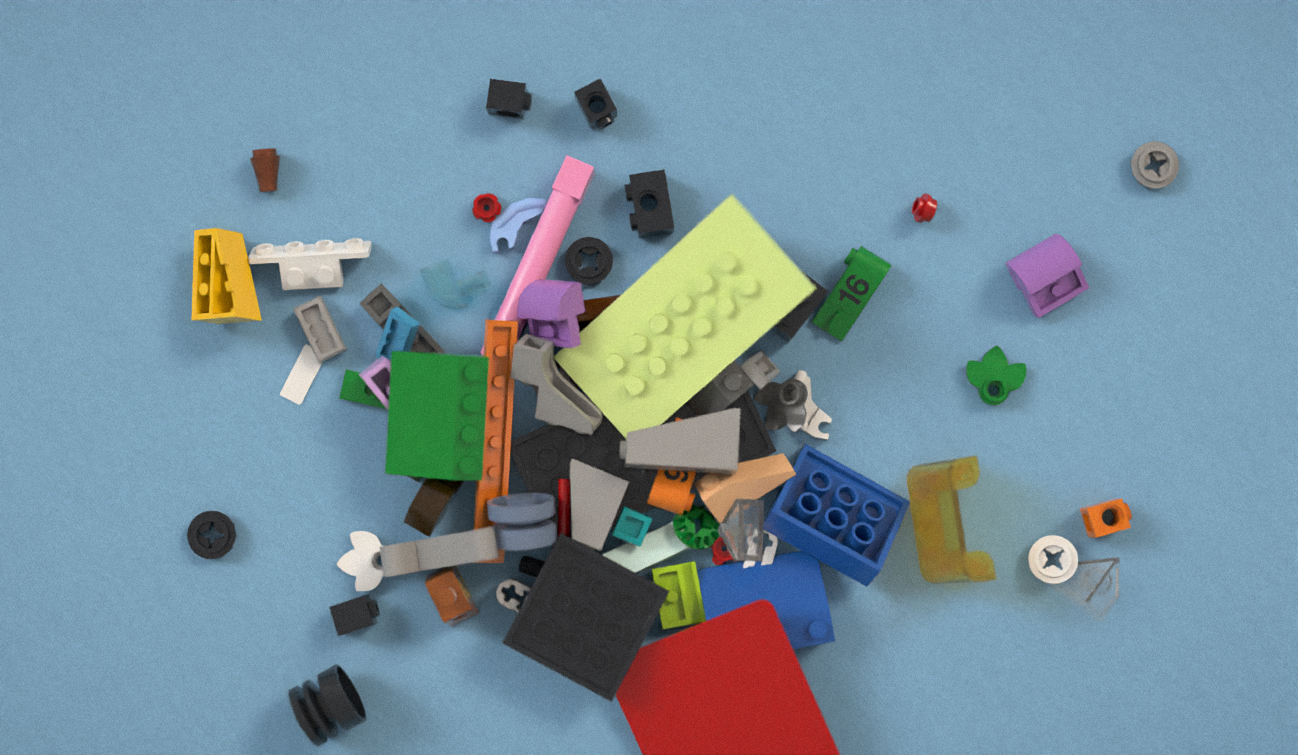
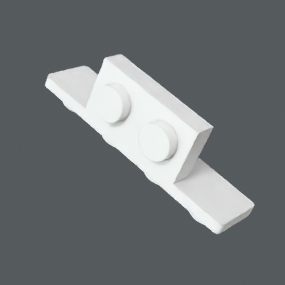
M353 238L340 243H333L331 240H321L315 244L305 245L302 242H290L285 246H273V244L264 243L252 248L248 261L249 264L279 263L283 290L343 287L344 278L341 259L367 258L370 255L372 245L371 241H363L360 238Z

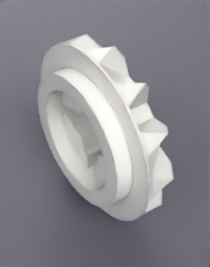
M1050 535L1039 539L1033 544L1029 552L1028 561L1035 577L1045 583L1060 584L1070 579L1075 573L1078 566V554L1075 547L1067 539ZM1044 550L1053 556L1063 551L1059 558L1062 570L1054 565L1044 569L1048 561Z

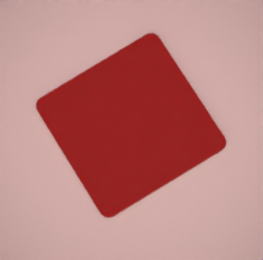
M765 599L754 601L640 647L615 694L643 755H840L773 604Z

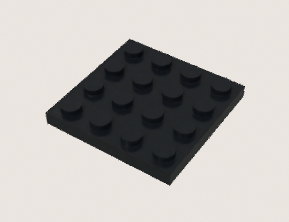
M560 533L502 643L612 702L670 591Z

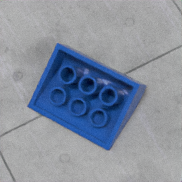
M804 444L792 466L796 475L782 484L760 528L867 587L880 573L910 501L811 446Z
M803 551L775 555L773 563L761 565L762 558H758L755 565L748 566V568H743L744 561L697 569L706 621L754 601L765 599L773 604L793 649L835 641L818 559Z

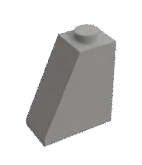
M572 459L570 463L572 539L594 551L595 548L602 550L629 482Z

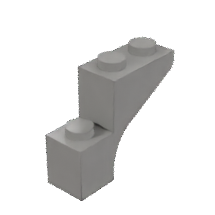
M525 334L514 345L511 378L520 380L525 385L539 386L535 418L543 420L549 425H560L571 428L580 434L592 435L602 423L603 413L559 373L553 356L554 341Z

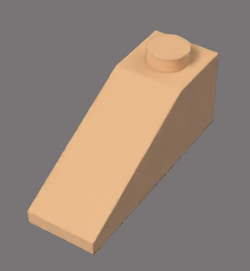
M784 453L740 462L738 463L736 474L709 473L695 482L694 485L705 505L717 521L721 523L796 475Z

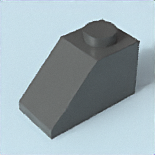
M734 361L689 399L687 403L698 416L720 412L751 388L754 383L737 362Z

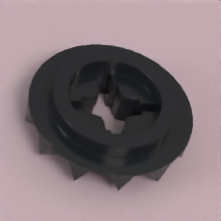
M580 238L572 243L567 250L565 256L566 269L570 276L576 281L581 282V284L594 285L604 280L612 269L613 257L611 250L606 243L598 238ZM581 251L589 257L599 252L594 260L597 271L590 266L583 267L580 270L584 263Z
M206 511L197 515L190 523L187 532L190 548L195 554L205 559L223 557L233 549L235 539L237 538L235 524L226 514L218 511ZM213 524L216 532L224 534V537L215 539L214 544L210 543V538L201 535V533L211 531Z

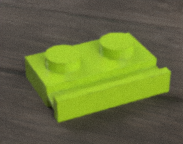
M695 561L652 569L654 583L670 591L659 611L663 629L706 621Z

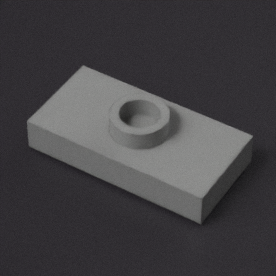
M321 296L293 309L319 363H323L347 351Z
M761 350L740 366L759 389H762L780 374V370Z

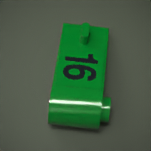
M860 246L858 250L855 248L851 249L843 262L848 265L845 272L812 321V323L840 341H843L891 267V264L863 246Z

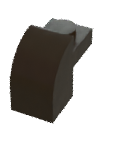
M426 478L409 507L404 523L430 537L443 519L450 502L465 480Z

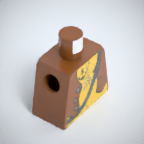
M456 565L443 567L427 575L425 580L426 588L445 624L453 627L479 614Z

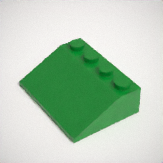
M391 351L385 474L482 481L489 357L474 354Z

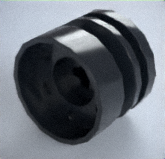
M338 664L317 675L319 688L312 681L307 680L302 683V688L295 686L288 693L290 704L299 726L317 747L326 743L327 737L334 739L338 736L336 721L344 730L348 731L367 720L364 705L353 682Z

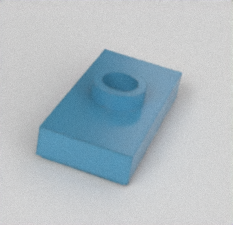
M398 306L391 309L375 356L377 358L384 356L391 361V351H410L420 323Z

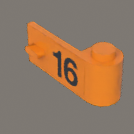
M676 417L675 422L683 419ZM658 470L647 504L681 516L684 510L690 512L695 494L690 493L696 472Z

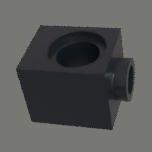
M601 78L574 92L575 100L591 130L596 127L604 129L615 122L614 118L617 117V109ZM594 101H601L605 104V109L602 112L595 113L589 109V106Z
M490 79L486 104L488 114L524 119L525 111H530L532 93H528L526 83Z
M369 594L329 607L338 636L377 624L376 617L380 616L378 604L375 599H370Z

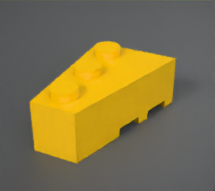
M220 228L194 230L191 320L214 324L262 321L242 233Z

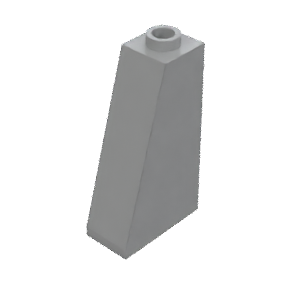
M733 408L627 432V441H620L619 459H625V468L736 474L738 470L740 409Z

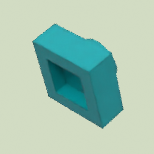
M623 506L612 535L641 547L652 517Z

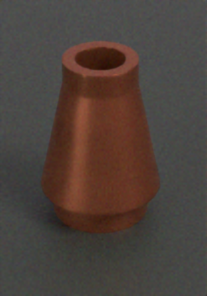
M276 148L252 150L253 157L250 160L259 185V192L278 191L277 180L280 156H277Z

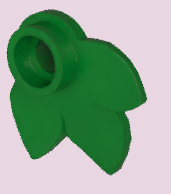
M999 346L991 348L984 355L982 363L969 360L966 367V375L969 382L978 388L981 400L988 405L1003 403L1010 391L1021 387L1027 371L1025 363L1008 365L1006 356ZM990 385L997 387L998 393L996 396L989 394L988 388Z

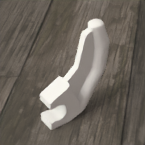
M799 370L793 379L802 381L808 391L807 400L804 403L807 416L801 430L814 438L828 440L829 434L821 433L818 426L821 422L830 424L832 418L819 409L812 401L810 377L807 376L805 371ZM796 389L791 392L792 399L797 397Z

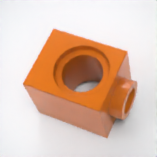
M1122 498L1111 499L1079 508L1087 535L1090 538H1097L1131 528L1129 523L1132 520L1131 511L1128 504L1123 503ZM1106 509L1111 510L1114 516L1113 522L1108 526L1102 520V514Z

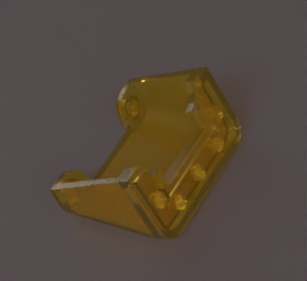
M977 455L918 464L908 471L907 488L919 566L922 576L930 583L945 584L996 580L994 563L989 554L983 551L967 552L957 492L959 489H966L977 483L979 478Z

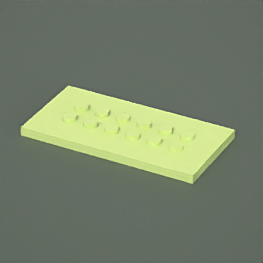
M731 194L579 333L581 345L574 348L564 347L554 356V359L627 440V432L661 425L813 292L816 287L737 198Z

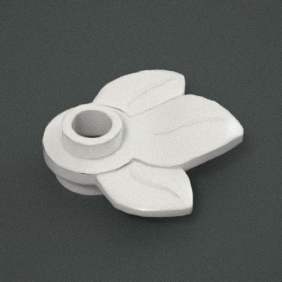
M355 531L350 534L351 542L355 549L344 554L337 562V566L345 573L357 576L355 581L356 591H370L379 585L384 576L383 566L378 564V557L381 555L380 547L384 545H381L378 537L371 532Z

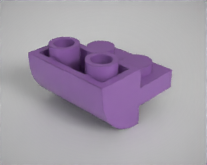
M1057 233L1005 263L1017 289L1022 291L1033 315L1037 318L1089 289L1080 269L1082 263L1071 245Z
M539 279L530 283L523 290L517 308L518 318L528 319L530 335L554 341V346L574 348L581 345L576 316L585 312L581 282Z

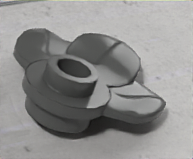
M788 379L782 384L769 382L756 393L754 399L758 403L768 406L765 419L766 430H779L786 425L793 432H798L802 428L807 416L804 403L808 396L807 387L802 381ZM796 389L797 397L792 399L791 392Z

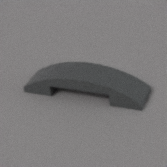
M382 283L359 303L383 329L385 328L390 310L397 306L414 318ZM419 325L410 351L446 353L430 334Z

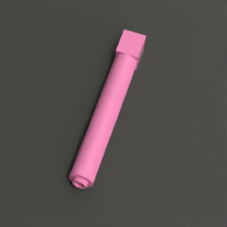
M566 155L557 175L550 198L495 320L518 321L517 342L528 320L518 318L519 298L523 290L530 283L539 279L546 280L579 204L581 205L595 174L593 166ZM484 345L480 351V354L482 355L484 352Z

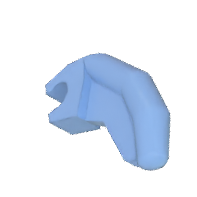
M529 197L512 203L492 222L490 241L493 253L499 252L498 242L503 239L508 241L510 250L515 248L523 223L543 213V209H545L547 204L545 199Z

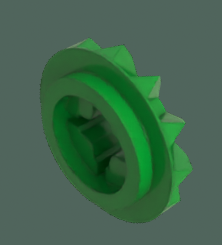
M692 503L690 512L684 510L682 516L678 514L674 516V531L679 540L690 548L697 550L707 549L714 544L720 535L718 533L720 523L714 520L712 513L705 510V505L698 507ZM699 519L701 529L695 534L694 521Z

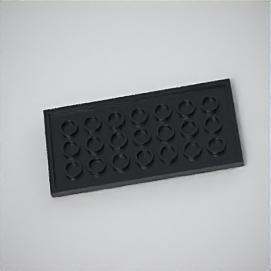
M747 390L724 409H740L738 463L763 458L776 452ZM686 402L661 425L675 422L676 417L685 420L698 417V415ZM604 414L602 423L592 435L580 434L571 428L560 425L553 426L547 424L511 441L510 452L529 493H544L554 497L555 514L548 520L556 524L557 539L558 479H570V463L572 459L629 482L611 528L615 527L623 506L641 513L656 508L648 505L647 502L658 470L625 468V459H619L620 441L627 440ZM696 472L690 491L697 489L694 483L709 473ZM570 486V538H572L571 486Z

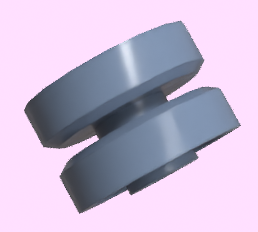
M518 493L498 496L487 501L488 518L496 523L492 527H494L497 549H536L554 544L557 541L556 524L548 520L555 514V500L552 495L544 493Z

